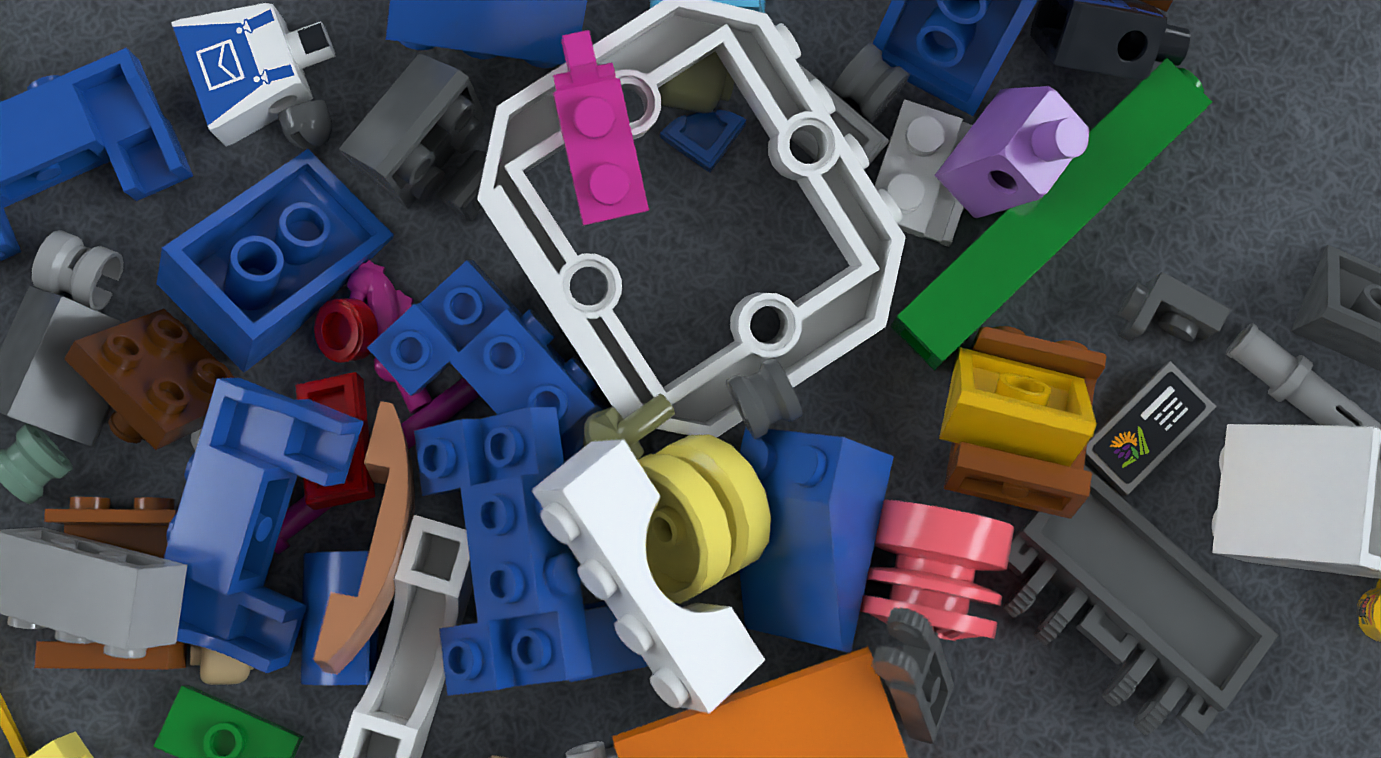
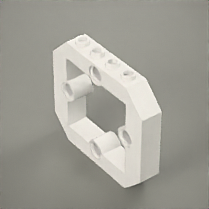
M663 0L593 45L597 66L613 62L616 79L620 78L622 89L631 90L642 99L644 114L638 121L630 123L633 140L642 137L658 118L661 111V95L658 88L716 51L770 138L768 142V156L772 166L780 175L798 182L850 266L795 302L777 293H753L744 297L735 306L730 317V330L735 341L662 387L612 310L617 305L622 294V279L618 269L609 259L598 254H581L577 256L525 175L527 171L565 148L553 92H556L553 75L568 72L566 63L497 106L478 201L602 392L623 419L661 393L673 406L675 415L656 429L684 435H712L717 438L743 421L727 387V379L737 374L745 377L759 372L762 362L775 357L786 373L792 387H795L886 327L906 237L897 224L903 220L900 208L886 189L881 188L877 191L864 171L869 166L867 155L853 135L848 133L843 137L830 116V114L835 112V106L829 93L819 80L815 78L809 82L796 61V59L801 57L799 46L784 24L780 23L774 26L766 13L711 0ZM795 130H805L811 133L817 140L818 155L811 164L797 161L791 153L790 138ZM583 267H592L598 270L606 281L604 296L598 302L591 305L578 303L570 292V280L573 274ZM769 306L778 313L780 329L772 340L759 342L752 335L750 321L753 314L759 308Z

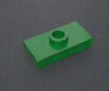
M182 685L153 747L178 758H294L304 736L192 686Z

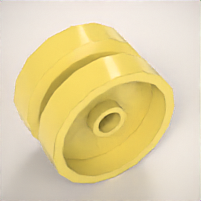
M689 435L666 446L656 454H649L637 460L660 495L647 526L645 541L647 563L657 587L672 603H682L720 582V580L736 573L760 558L769 542L771 525L769 505L765 489L751 464L732 445L712 435Z

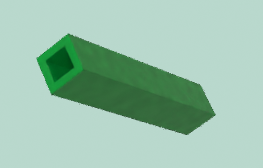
M1166 58L1146 80H1143L1089 132L1088 145L1084 153L1070 161L1047 194L1039 200L1008 209L901 311L890 327L935 371L1212 103L1204 94V88L1199 79L1189 70L1182 67L1177 68Z

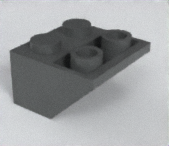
M419 53L342 144L339 150L354 168L408 209L416 198L420 201H425L438 189L445 176V172L441 168L456 150L463 154L477 142L484 129V124L481 120L484 118L485 113L471 80L466 74L455 67Z

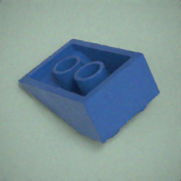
M891 0L873 44L882 51V60L889 66H900L910 74L907 82L974 116L1038 0Z
M306 149L162 247L156 284L244 373L283 344L348 282L351 274L363 262L366 263L368 260H371L392 240L394 234L309 149Z
M745 427L740 454L751 464L765 489L771 514L770 536L766 548L757 561L739 570L745 628L851 653L894 456L844 437L768 429L767 434L754 440Z

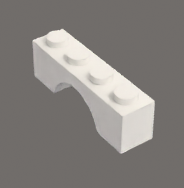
M624 440L590 442L531 490L543 507L541 519L544 525L557 540L569 546L581 564L578 568V574L582 582L596 597L605 600L618 620L614 624L618 636L628 648L643 657L653 672L650 681L654 690L667 704L674 708L682 707L711 713L765 661L732 607L694 603L680 608L672 603L657 587L648 567L645 541L649 519L660 495Z
M417 515L413 516L394 578V605L384 646L370 683L360 702L353 710L339 758L422 757L445 681L439 628L462 625L473 589L465 529Z

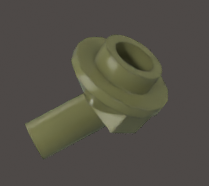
M660 393L625 419H623L614 406L588 416L584 424V447L594 441L624 440L638 460L644 454L638 441L673 417L675 410L668 399Z

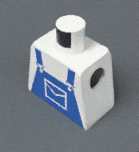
M269 3L183 18L171 22L208 128L225 146L234 144L278 119L279 112L312 100L313 96L303 68L335 57L332 43L322 21L289 33L286 22L275 6Z

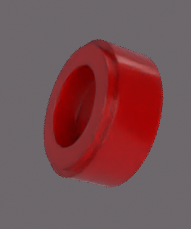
M356 298L330 300L320 308L315 319L314 332L321 352L328 359L342 363L366 358L371 353L367 347L377 339L378 327L376 318L366 303Z

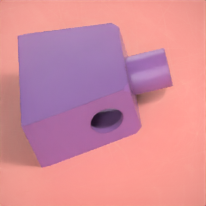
M1050 86L1001 89L934 176L974 218H980L1036 201L1047 194L1070 161L1084 153L1088 145L1089 128L1061 95Z

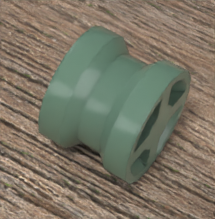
M28 423L16 432V441L7 449H0V483L15 497L29 505L34 504L43 496V486L51 479L64 478L73 470L69 459L59 450L51 438L38 427Z

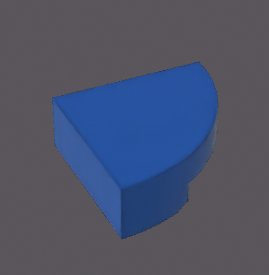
M716 110V112L694 113L688 116L683 115L668 124L660 133V138L711 173L746 126V119L726 110Z

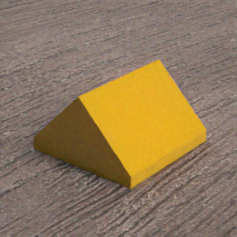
M959 347L939 439L960 444L962 441L1070 467L1092 438L1096 427V420L1084 378Z

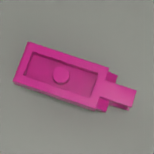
M589 30L563 35L561 42L568 72L553 75L556 92H553V97L582 224L584 226L647 212L649 207L620 78L616 79L613 62L597 66Z

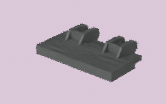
M1084 465V470L1092 472ZM1093 472L1089 497L1071 519L1035 511L1012 539L1007 567L1017 576L1021 575L1035 557L1040 561L1014 590L1013 594L1003 605V609L1013 618L1020 613H1024L1034 603L1036 595H1038L1048 581L1064 593L1063 597L1038 623L1033 635L1045 646L1061 633L1085 601L1089 603L1091 607L1075 626L1076 629L1117 665L1125 661L1135 646L1138 647L1107 685L1102 698L1112 707L1120 705L1121 702L1126 701L1133 694L1136 686L1149 670L1163 681L1139 710L1133 722V725L1144 735L1152 733L1153 730L1162 724L1186 691L1191 696L1176 715V718L1197 736L1204 734L1217 714L1226 710L1279 636Z

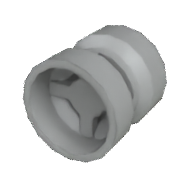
M57 230L44 240L35 256L32 267V282L35 287L57 295L64 292L71 294L75 302L98 311L109 303L113 294L96 287L101 274L119 281L123 272L124 262L122 255L103 246H97L92 249L84 246L82 239L62 230Z

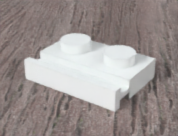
M904 99L874 187L877 191L881 188L886 189L897 203L903 215V220L897 224L903 232L921 238L924 237L949 247L952 243L963 206L934 175L973 125L962 122V118Z

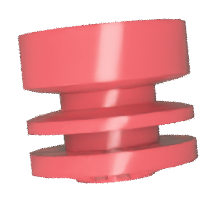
M884 500L874 546L896 554L895 567H871L868 571L867 580L891 585L889 599L863 595L860 612L868 613L887 624L891 609L895 607L908 608L928 618V621L931 622L930 625L933 627L934 632L938 633L939 638L952 641L975 637L995 639L997 622L969 616L968 610L970 601L989 605H1001L1002 596L988 588L974 584L976 570H1007L1014 526L971 513L918 503Z

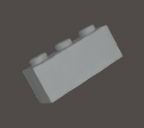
M44 527L0 530V614L8 616L7 624L12 627L22 629L50 628L55 630L54 638L59 641L78 644L97 642L104 644L103 652L106 655L118 658H141L146 656L147 648L176 644L187 565Z

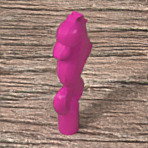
M368 260L366 263L363 262L351 274L347 286L351 291L349 298H356L363 302L367 299V305L376 318L378 338L412 306L414 300L404 295L400 289L395 290L393 284L384 274L385 267L376 265ZM374 358L376 373L386 382H395L410 414L416 413L432 401L426 387L420 393L410 396L378 359Z

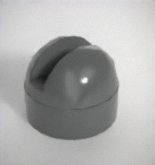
M326 101L305 102L278 113V119L284 135L289 143L301 150L309 149L311 151L316 146L320 147L328 142L332 131V120Z

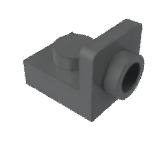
M1161 272L1148 281L1145 286L1136 282L1131 288L1118 312L1120 317L1126 319L1118 336L1129 342L1144 333L1155 314L1161 317L1158 322L1159 327L1168 334L1189 342L1193 341L1195 336L1204 340L1221 330L1231 309Z

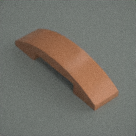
M380 401L364 462L372 482L385 484L386 487L358 597L330 593L313 659L326 673L338 674L358 654L382 620L395 594L394 578L415 511V483L408 444L393 403Z

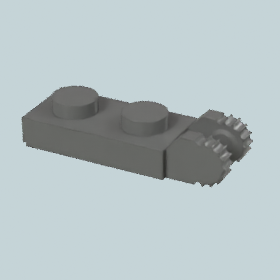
M895 607L891 609L886 626L888 627L889 634L903 642L904 647L896 646L895 648H889L887 646H880V648H877L872 661L873 669L877 675L885 679L886 685L889 686L896 703V711L900 713L909 738L934 744L954 683L938 633L934 632L928 618L917 613V611Z

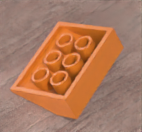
M868 647L728 695L711 713L688 709L612 736L618 758H908L880 676L873 669V657Z

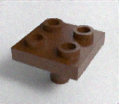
M165 308L75 340L64 358L116 410L112 413L108 422L113 434L128 443H140L142 439L146 440L155 450L202 429L217 378H235L230 370L213 357L188 332L187 328Z

